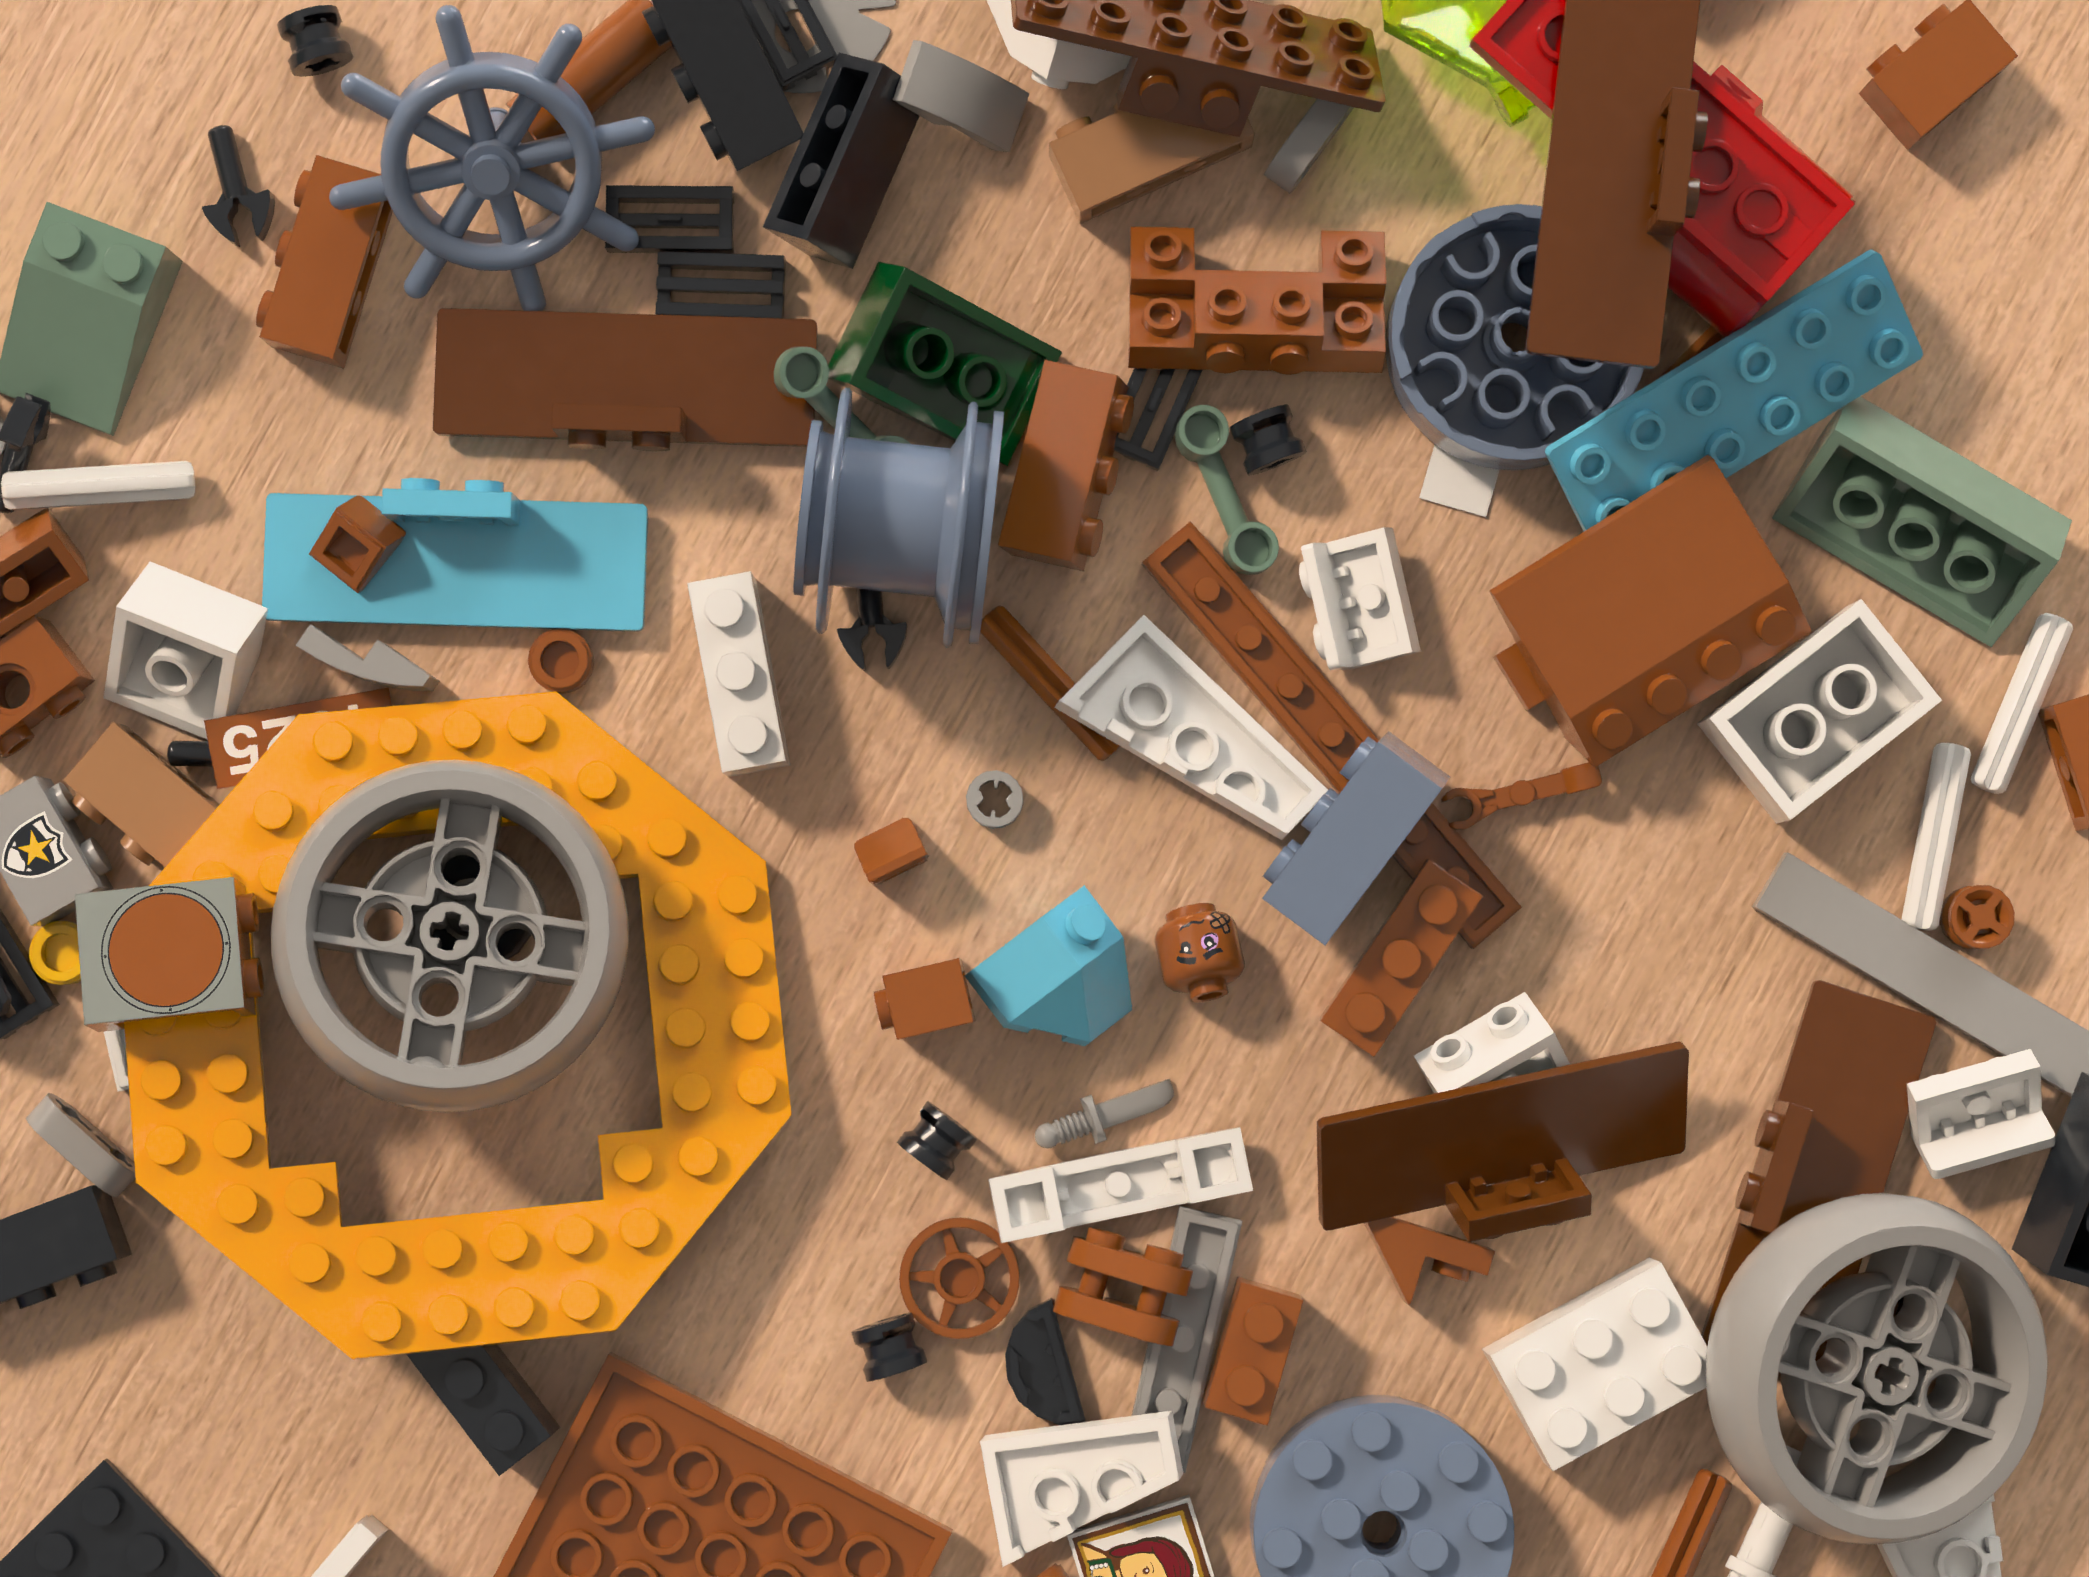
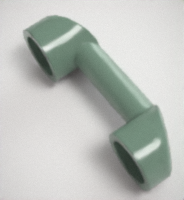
M793 347L786 350L778 358L773 372L774 383L778 391L786 397L804 398L835 429L840 399L826 386L829 378V367L826 359L819 351L811 347ZM853 412L851 413L850 437L911 444L899 436H876Z
M1194 406L1184 413L1177 424L1175 432L1176 446L1181 455L1187 460L1198 464L1228 535L1223 545V555L1226 563L1231 569L1240 574H1260L1267 570L1277 558L1279 551L1277 537L1265 524L1249 522L1219 452L1229 436V425L1226 417L1213 406Z

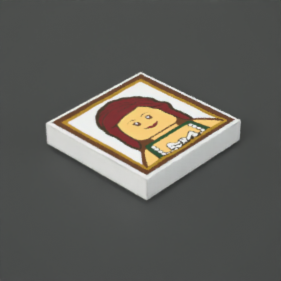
M1190 1495L1079 1528L1067 1535L1080 1577H1214Z

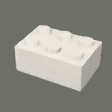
M1860 599L1844 607L1698 722L1697 725L1777 824L1793 819L1940 703L1942 699L1863 600Z
M1650 1257L1482 1348L1538 1454L1552 1471L1706 1388L1707 1345L1661 1262Z

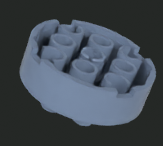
M1515 204L1487 208L1472 213L1471 216L1438 233L1418 253L1408 268L1393 299L1388 315L1385 337L1386 363L1394 392L1402 408L1422 434L1435 445L1463 461L1481 467L1498 470H1525L1550 465L1545 454L1546 447L1634 394L1644 368L1531 355L1526 350L1513 352L1503 341L1501 327L1506 323H1517L1528 329L1542 206Z
M1364 1395L1339 1400L1319 1408L1295 1424L1279 1440L1266 1459L1256 1485L1250 1509V1537L1255 1562L1261 1577H1508L1514 1550V1520L1508 1492L1493 1461L1459 1424L1440 1411L1415 1401L1390 1395ZM1379 1511L1390 1512L1396 1517V1530L1386 1543L1371 1542L1364 1538L1362 1532L1365 1520L1373 1513Z

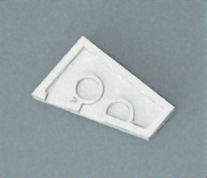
M1172 1411L985 1435L980 1441L1002 1567L1022 1558L1026 1553L1050 1541L1055 1542L1073 1533L1077 1528L1109 1512L1112 1514L1179 1481L1183 1475Z

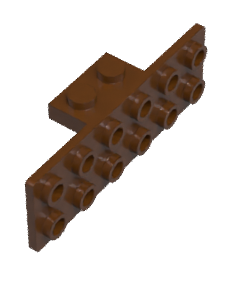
M1011 0L1013 27L1018 31L1131 56L1116 94L1118 110L1240 137L1261 86L1373 112H1381L1386 101L1373 31L1351 19L1339 18L1333 20L1304 13L1291 5L1279 4L1273 6L1251 0Z
M1565 0L1525 346L1528 354L1653 369L1659 364L1673 238L1684 224L1685 218H1694L1697 211L1700 179L1690 177L1692 152H1702L1707 131V112L1697 111L1700 90L1690 89L1700 0Z
M441 308L437 313L433 431L439 436L568 440V447L577 449H605L606 441L632 442L631 448L641 451L670 450V443L807 447L812 420H815V409L804 398L786 397L779 392L774 383L773 372L778 358L786 350L793 347H811L817 350L818 326L816 321L812 319Z
M1816 980L1812 983L1772 1111L1766 1110L1756 1132L1755 1146L1759 1147L1760 1150L1753 1172L1747 1171L1737 1192L1735 1207L1740 1209V1213L1701 1333L1707 1346L1714 1316L1727 1286L1747 1256L1763 1239L1791 1218L1815 1206L1843 1197L1884 1192L1909 1113L1907 1084L1918 1081L1936 1027V1019L1934 1017L1822 980ZM1863 1258L1854 1261L1837 1272L1817 1292L1840 1278L1857 1274ZM1827 1340L1819 1346L1815 1361L1823 1356Z
M1678 1041L1322 1117L1317 1121L1319 1222L1324 1230L1330 1231L1446 1205L1468 1242L1482 1239H1495L1504 1234L1545 1225H1557L1567 1220L1590 1216L1592 1194L1579 1177L1580 1175L1676 1155L1685 1150L1689 1050L1682 1042Z

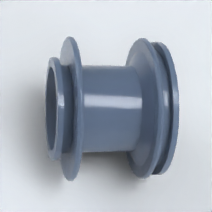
M850 388L843 389L838 405L834 435L823 431V421L812 420L798 520L793 584L794 595L804 596L806 586L818 585L816 630L819 634H823L827 630L834 586L935 597L945 624L943 645L945 648L952 646L954 629L969 630V644H979L1004 412L994 411L993 423L977 422L978 405L976 402H971L968 405L967 424L951 448L850 437L852 391Z

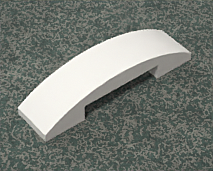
M1240 1127L1099 1154L988 1179L1001 1243L1063 1231L1065 1228L1175 1205L1192 1204L1253 1191Z

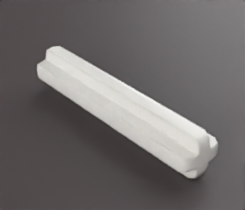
M188 461L13 471L3 474L1 490L5 508L9 510L179 500L194 497L195 475L193 466Z
M2049 613L2041 614L2037 618L1972 773L1971 783L1978 788L1994 794L2006 791L2073 631V624L2066 619Z
M1944 742L1937 744L1933 749L1901 919L1908 925L1920 930H1936L1939 926L1971 757L1970 749L1958 744Z

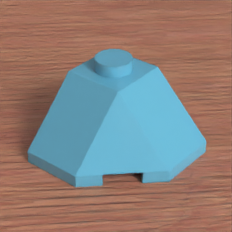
M1085 885L965 975L966 979L1003 1028L1025 1033L1032 1029L1062 1035V1041L1081 1046L1088 1045L1132 1011L1123 935Z

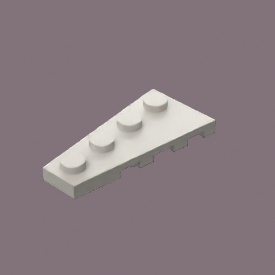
M1145 615L1109 649L1054 707L1280 840L1316 805L1322 795L1328 791L1320 781Z

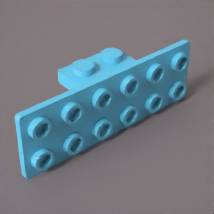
M1870 249L1546 447L1545 454L1584 532L1706 455L1711 456L1715 460L1725 478L1731 476L1922 358L1923 351L1881 254Z
M425 478L401 479V489L383 488L382 496H362L378 508L382 515L402 527L406 535L363 591L357 593L309 555L335 509L356 495L270 493L266 498L262 606L268 608L266 620L537 629L562 628L607 631H641L644 628L648 509L644 504L519 500L512 492H504V483L499 481L468 480L465 481V491L440 490V481Z

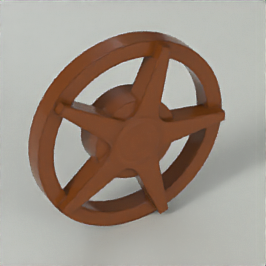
M971 1218L944 1219L925 1228L908 1246L900 1267V1289L909 1312H912L916 1321L929 1331L943 1337L955 1339L976 1337L996 1327L1013 1307L1020 1284L1019 1265L1009 1242L1001 1243L999 1232L992 1226ZM961 1227L979 1231L991 1238L998 1247L978 1258L972 1254L960 1252L951 1228ZM942 1231L946 1256L938 1263L936 1269L910 1272L914 1256L920 1246L929 1237ZM1002 1254H1004L1010 1273L1009 1289L1003 1305L984 1288L986 1281L984 1269ZM910 1280L933 1283L938 1294L945 1299L939 1323L930 1319L919 1308L911 1291ZM977 1299L996 1311V1314L990 1319L973 1327H947L957 1304H965Z

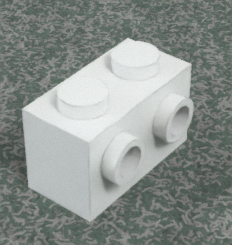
M1525 992L1508 1002L1497 1005L1489 1013L1456 1032L1440 1038L1430 1047L1414 1055L1433 1093L1570 1065L1555 1033Z

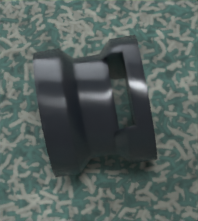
M318 5L295 11L279 20L277 27L280 36L290 44L292 55L288 62L294 76L306 77L324 74L336 70L352 60L353 54L350 45L341 39L338 31L342 19L336 6Z
M1288 404L1261 411L1230 426L1229 429L1233 439L1242 443L1247 456L1243 465L1248 476L1274 469L1306 454L1307 451L1303 441L1294 437L1289 424L1293 415ZM1272 424V425L1269 426V427H1266V428H1263V429H1261V430H1259V431L1254 432V430H1257V429H1260V428H1262V427H1265V426H1267V425Z
M927 1101L920 1110L921 1121L914 1130L904 1132L897 1143L930 1170L947 1180L955 1170L954 1160L960 1151L971 1149L978 1138L941 1109Z
M912 1312L889 1317L851 1332L855 1345L864 1349L867 1362L863 1371L867 1382L893 1376L927 1363L924 1349L915 1344L912 1335L916 1325ZM888 1331L890 1335L883 1337V1332Z

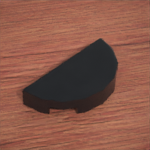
M1050 1298L1030 1308L1014 1326L1005 1352L1007 1380L1017 1400L1037 1417L1052 1421L1058 1425L1086 1422L1057 1315L1053 1312V1301Z

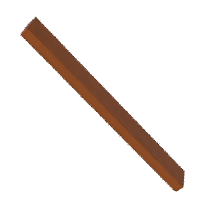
M1190 521L1147 557L1141 565L1335 791L1340 794L1349 782L1346 777L1340 774L1344 765L1368 736L1377 743L1379 740ZM1431 803L1392 857L1412 880L1426 859H1429L1483 895L1458 932L1468 946L1474 949L1522 907L1455 829L1449 827L1448 820Z

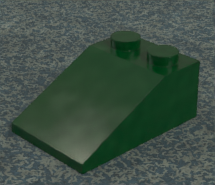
M878 262L828 364V379L845 388H850L851 391L953 441H956L967 424L968 405L971 402H976L978 405L977 422L993 423L994 411L1004 412L999 463L1008 466L1030 420L1044 361L1058 362L1062 351L906 267Z

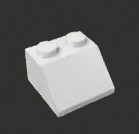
M149 562L116 606L104 699L207 739L204 720L231 716L237 712L260 656L268 608Z

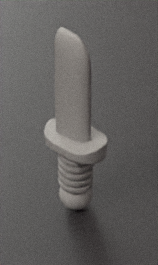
M1170 1079L1163 1080L1096 1105L1092 1095L1081 1098L1083 1112L1080 1110L1077 1112V1115L1072 1113L1071 1117L1066 1115L1065 1119L1061 1117L1059 1121L1055 1119L1051 1124L1045 1123L1040 1125L1035 1132V1140L1039 1146L1046 1149L1056 1146L1059 1142L1064 1144L1065 1140L1070 1142L1071 1138L1075 1140L1077 1136L1081 1138L1083 1134L1089 1135V1132L1092 1133L1095 1144L1106 1141L1107 1137L1104 1129L1154 1112L1168 1104L1174 1096Z

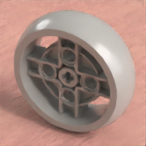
M456 759L431 760L386 771L351 789L329 806L311 825L287 863L278 887L271 924V955L275 979L282 1001L298 1032L318 1058L344 1080L378 1099L416 1110L445 1113L485 1109L516 1100L556 1078L574 1063L592 1043L614 1007L623 982L629 946L628 912L618 872L608 850L583 816L561 796L545 785L523 774L501 766ZM439 809L434 840L415 844L393 856L375 872L365 888L332 883L338 870L350 854L373 833L405 816L421 811ZM502 817L534 834L556 855L574 886L580 905L582 921L548 916L543 898L532 878L514 859L497 849ZM458 855L473 857L480 865L478 877L466 886H454L449 884L443 877L446 863ZM382 909H391L403 916L401 932L396 938L389 941L375 940L367 933L369 919L375 912ZM448 919L460 920L459 926L461 931L469 932L467 940H456L453 950L446 951L441 949L442 942L440 938H432L434 930L445 929ZM511 929L528 931L535 940L533 952L521 961L507 960L498 952L497 945L500 937ZM318 948L353 953L358 973L370 994L385 1010L403 1021L398 1056L366 1038L342 1013L326 984ZM537 981L572 986L556 1014L529 1040L497 1057L461 1065L467 1031L485 1027L508 1015L529 995ZM446 983L458 991L459 1000L456 1008L445 1016L435 1017L426 1013L422 1008L424 992L434 984Z
M1887 1193L1848 1196L1815 1206L1779 1226L1759 1243L1736 1271L1722 1296L1709 1334L1705 1370L1707 1400L1720 1445L1731 1466L1758 1499L1779 1517L1815 1535L1845 1543L1864 1545L1900 1543L1937 1533L1959 1522L1986 1502L2011 1475L2030 1444L2043 1407L2047 1384V1343L2037 1302L2022 1272L2006 1250L1972 1220L1942 1204L1914 1196ZM1871 1254L1865 1272L1840 1278L1817 1292L1837 1272L1854 1261ZM1955 1277L1963 1291L1969 1310L1972 1328V1351L1968 1335L1961 1320L1946 1303ZM1903 1297V1306L1899 1313L1893 1317L1894 1307L1898 1300ZM1827 1340L1823 1356L1815 1361L1819 1346ZM1879 1364H1881V1368L1878 1374L1875 1375V1371L1877 1370ZM1778 1372L1781 1373V1385L1787 1406L1796 1422L1807 1435L1797 1466H1795L1787 1451L1779 1425L1776 1401ZM1936 1378L1934 1389L1927 1395L1928 1386ZM1860 1421V1427L1856 1436L1849 1441L1852 1428ZM1917 1458L1900 1471L1885 1478L1888 1466L1901 1464Z

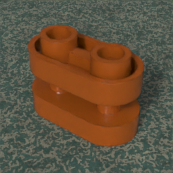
M1093 1227L1088 1228L1086 1238L1073 1236L1066 1261L1083 1267V1275L1079 1289L1059 1286L1053 1312L1140 1340L1173 1346L1180 1320L1164 1315L1162 1311L1167 1293L1187 1296L1193 1270L1182 1266L1184 1254L1147 1244L1145 1254H1140L1123 1248L1125 1236ZM1109 1275L1143 1285L1137 1306L1104 1296Z

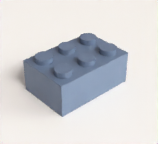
M1389 731L1378 743L1368 736L1359 745L1340 771V774L1346 777L1349 782L1340 794L1329 788L1322 795L1301 824L1311 832L1302 845L1292 839L1262 876L1272 883L1262 899L1323 945L1327 944L1450 779L1449 775Z

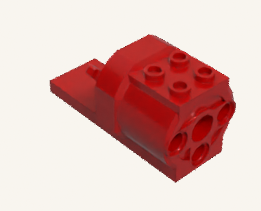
M1507 0L1472 38L1469 47L1552 120L1565 0ZM1693 62L1690 89L1700 90L1697 111L1707 112V131L1702 152H1692L1690 177L1700 179L1697 211L1694 218H1685L1684 224L1674 235L1668 288L1725 338L1745 326L1819 246L1829 232L1855 205L1856 201L1853 200V195L1762 115L1763 100L1726 67L1721 65L1710 76L1698 64Z

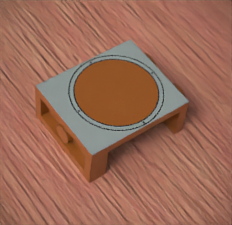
M228 877L75 894L85 1026L97 1032L123 1030L124 1022L232 1010L241 1016L256 1015L254 998L263 997L264 976L260 959L251 958L249 933L258 932L259 930L258 906L255 894H246L245 886L236 878Z

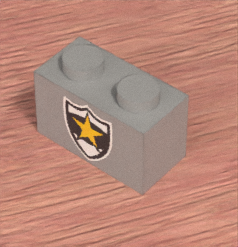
M33 776L0 795V872L30 925L43 927L76 911L75 894L107 891L114 888L105 874L112 870L107 855L93 837L87 840L84 838L74 820L75 817L80 815V810L71 802L73 796L61 782L54 785L51 779Z

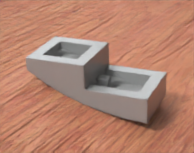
M913 40L893 101L933 124L952 126L991 150L1010 152L1030 93L959 56L926 42Z
M310 624L296 644L297 647L313 657L343 672L383 686L411 691H434L440 682L392 647L379 640L375 642L363 659L321 629Z

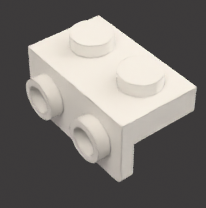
M1383 527L1328 543H1310L1301 547L1304 561L1300 563L1299 567L1300 580L1306 595L1313 600L1318 622L1314 625L1313 629L1314 642L1320 657L1326 660L1330 670L1355 669L1421 652L1393 528Z
M2031 1049L2003 1057H1996L1986 1062L1947 1073L1932 1075L1907 1084L1911 1137L1931 1177L1934 1179L1966 1172L2047 1149L2055 1145V1133L2042 1111L2040 1065Z

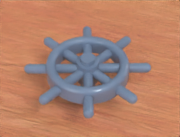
M445 5L438 9L435 19L447 60L432 66L420 74L400 96L358 73H349L342 79L341 90L345 96L386 118L388 121L381 148V175L336 185L329 193V200L331 205L338 210H347L389 201L390 207L404 229L425 248L404 282L405 292L410 297L419 299L427 295L446 262L449 261L476 270H511L522 309L524 311H543L546 306V299L535 264L563 249L578 235L581 229L621 251H631L638 245L639 236L634 228L595 207L601 186L602 152L647 142L654 136L655 126L652 120L645 116L596 126L594 118L583 99L561 77L582 42V32L576 25H562L537 63L533 60L508 53H473L460 11L455 6ZM484 89L506 90L517 93L518 96L509 111L498 107L489 108ZM458 94L469 135L428 112L438 103ZM542 107L553 115L566 132L521 143L522 138ZM412 135L420 137L455 158L410 168L408 153ZM575 158L576 171L569 192L528 169ZM464 183L444 217L438 214L421 195L422 192ZM514 191L553 213L538 224L525 229ZM485 199L490 200L499 234H484L467 230Z

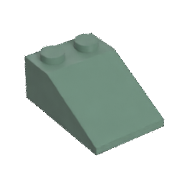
M46 202L21 268L0 358V393L14 399L17 396L25 398V394L28 393L47 400L51 405V413L114 436L183 261L166 246Z

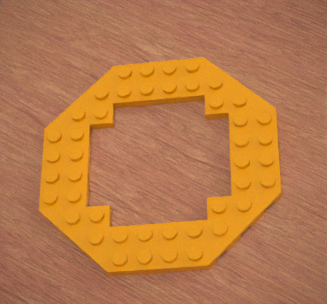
M557 692L298 714L149 885L234 877L245 886L246 894H255L258 913L273 912L278 887L287 863L311 825L329 806L351 789L386 771L414 763L454 759L478 761L501 766L545 785L565 799L594 829L608 850L620 879L638 877L662 1128L598 1135L604 1200L342 1227L338 1167L336 1162L271 1168L258 997L254 998L256 1015L241 1016L232 1010L124 1022L136 1183L353 1360L617 1331L636 1305L666 1271L792 1115L766 861ZM439 809L421 811L405 816L384 826L367 839L435 833ZM502 817L501 827L518 826V824ZM249 933L251 958H254L253 933Z

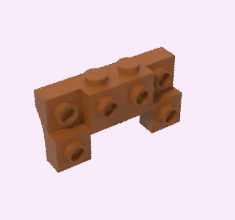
M1131 227L1129 248L1128 368L1212 370L1224 374L1239 370L1275 371L1285 375L1301 372L1382 373L1386 354L1384 313L1386 290L1385 232L1321 230L1318 250L1319 272L1195 270L1194 228Z

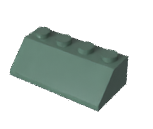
M1861 396L1837 410L1817 439L1772 517L1773 520L1990 647L1994 645L2059 562L2072 523L2071 519Z

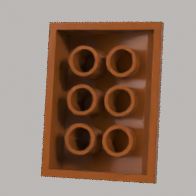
M1709 455L1704 456L1489 590L1565 739L1595 768L1812 632L1788 579L1715 460Z

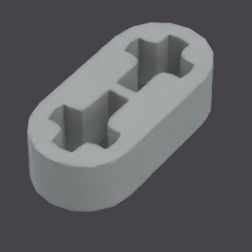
M1316 99L1275 155L1264 176L1290 194L1307 174L1354 107Z
M48 1093L27 1116L26 1120L33 1130L105 1193L118 1198L134 1180V1162L60 1097Z

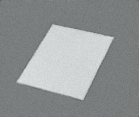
M1434 445L1419 498L1486 517L1499 470L1463 461Z

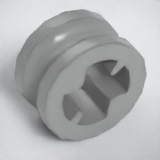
M998 770L986 771L977 776L969 785L966 794L967 808L972 818L980 825L991 829L1004 828L1013 823L1021 813L1023 806L1022 789L1017 780L1008 773ZM989 782H994L995 789H998L999 782L1003 783L1012 792L1006 799L1010 810L1001 817H996L994 810H992L991 816L988 817L978 809V806L984 800L979 790Z

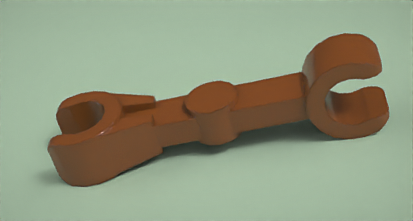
M1588 762L1562 769L1560 773L1529 781L1519 780L1512 785L1494 790L1455 788L1447 792L1441 798V802L1450 801L1456 797L1466 798L1470 802L1472 813L1467 820L1448 823L1449 827L1455 830H1465L1500 809L1516 805L1525 806L1532 801L1566 793L1568 795L1598 787L1602 783L1599 766L1595 768Z

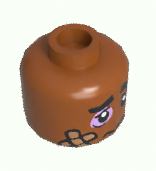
M1212 903L1191 904L1170 911L1165 916L1166 923L1156 932L1154 941L1165 985L1174 992L1189 993L1192 1002H1206L1227 995L1229 993L1227 984L1240 977L1245 968V961L1234 919L1224 912L1216 911L1215 905Z

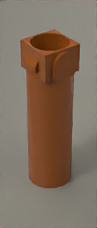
M649 0L626 1L586 35L561 75L580 95L592 115L672 47L670 41L659 47L642 14L643 10L652 6ZM518 94L506 104L509 109L511 108ZM544 107L540 109L527 130L535 140L566 133L560 123Z

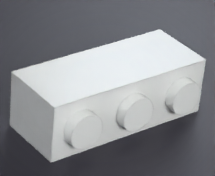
M749 571L687 583L722 773L727 777L790 766L756 578Z

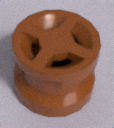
M1990 885L1965 886L1953 891L1944 900L1940 925L1944 935L1953 944L1963 949H1988L2001 944L2010 935L2014 926L2015 911L2010 899L2001 890ZM1967 913H1968V919H1969L1970 925L1968 924L1967 919H1966V918H1967Z

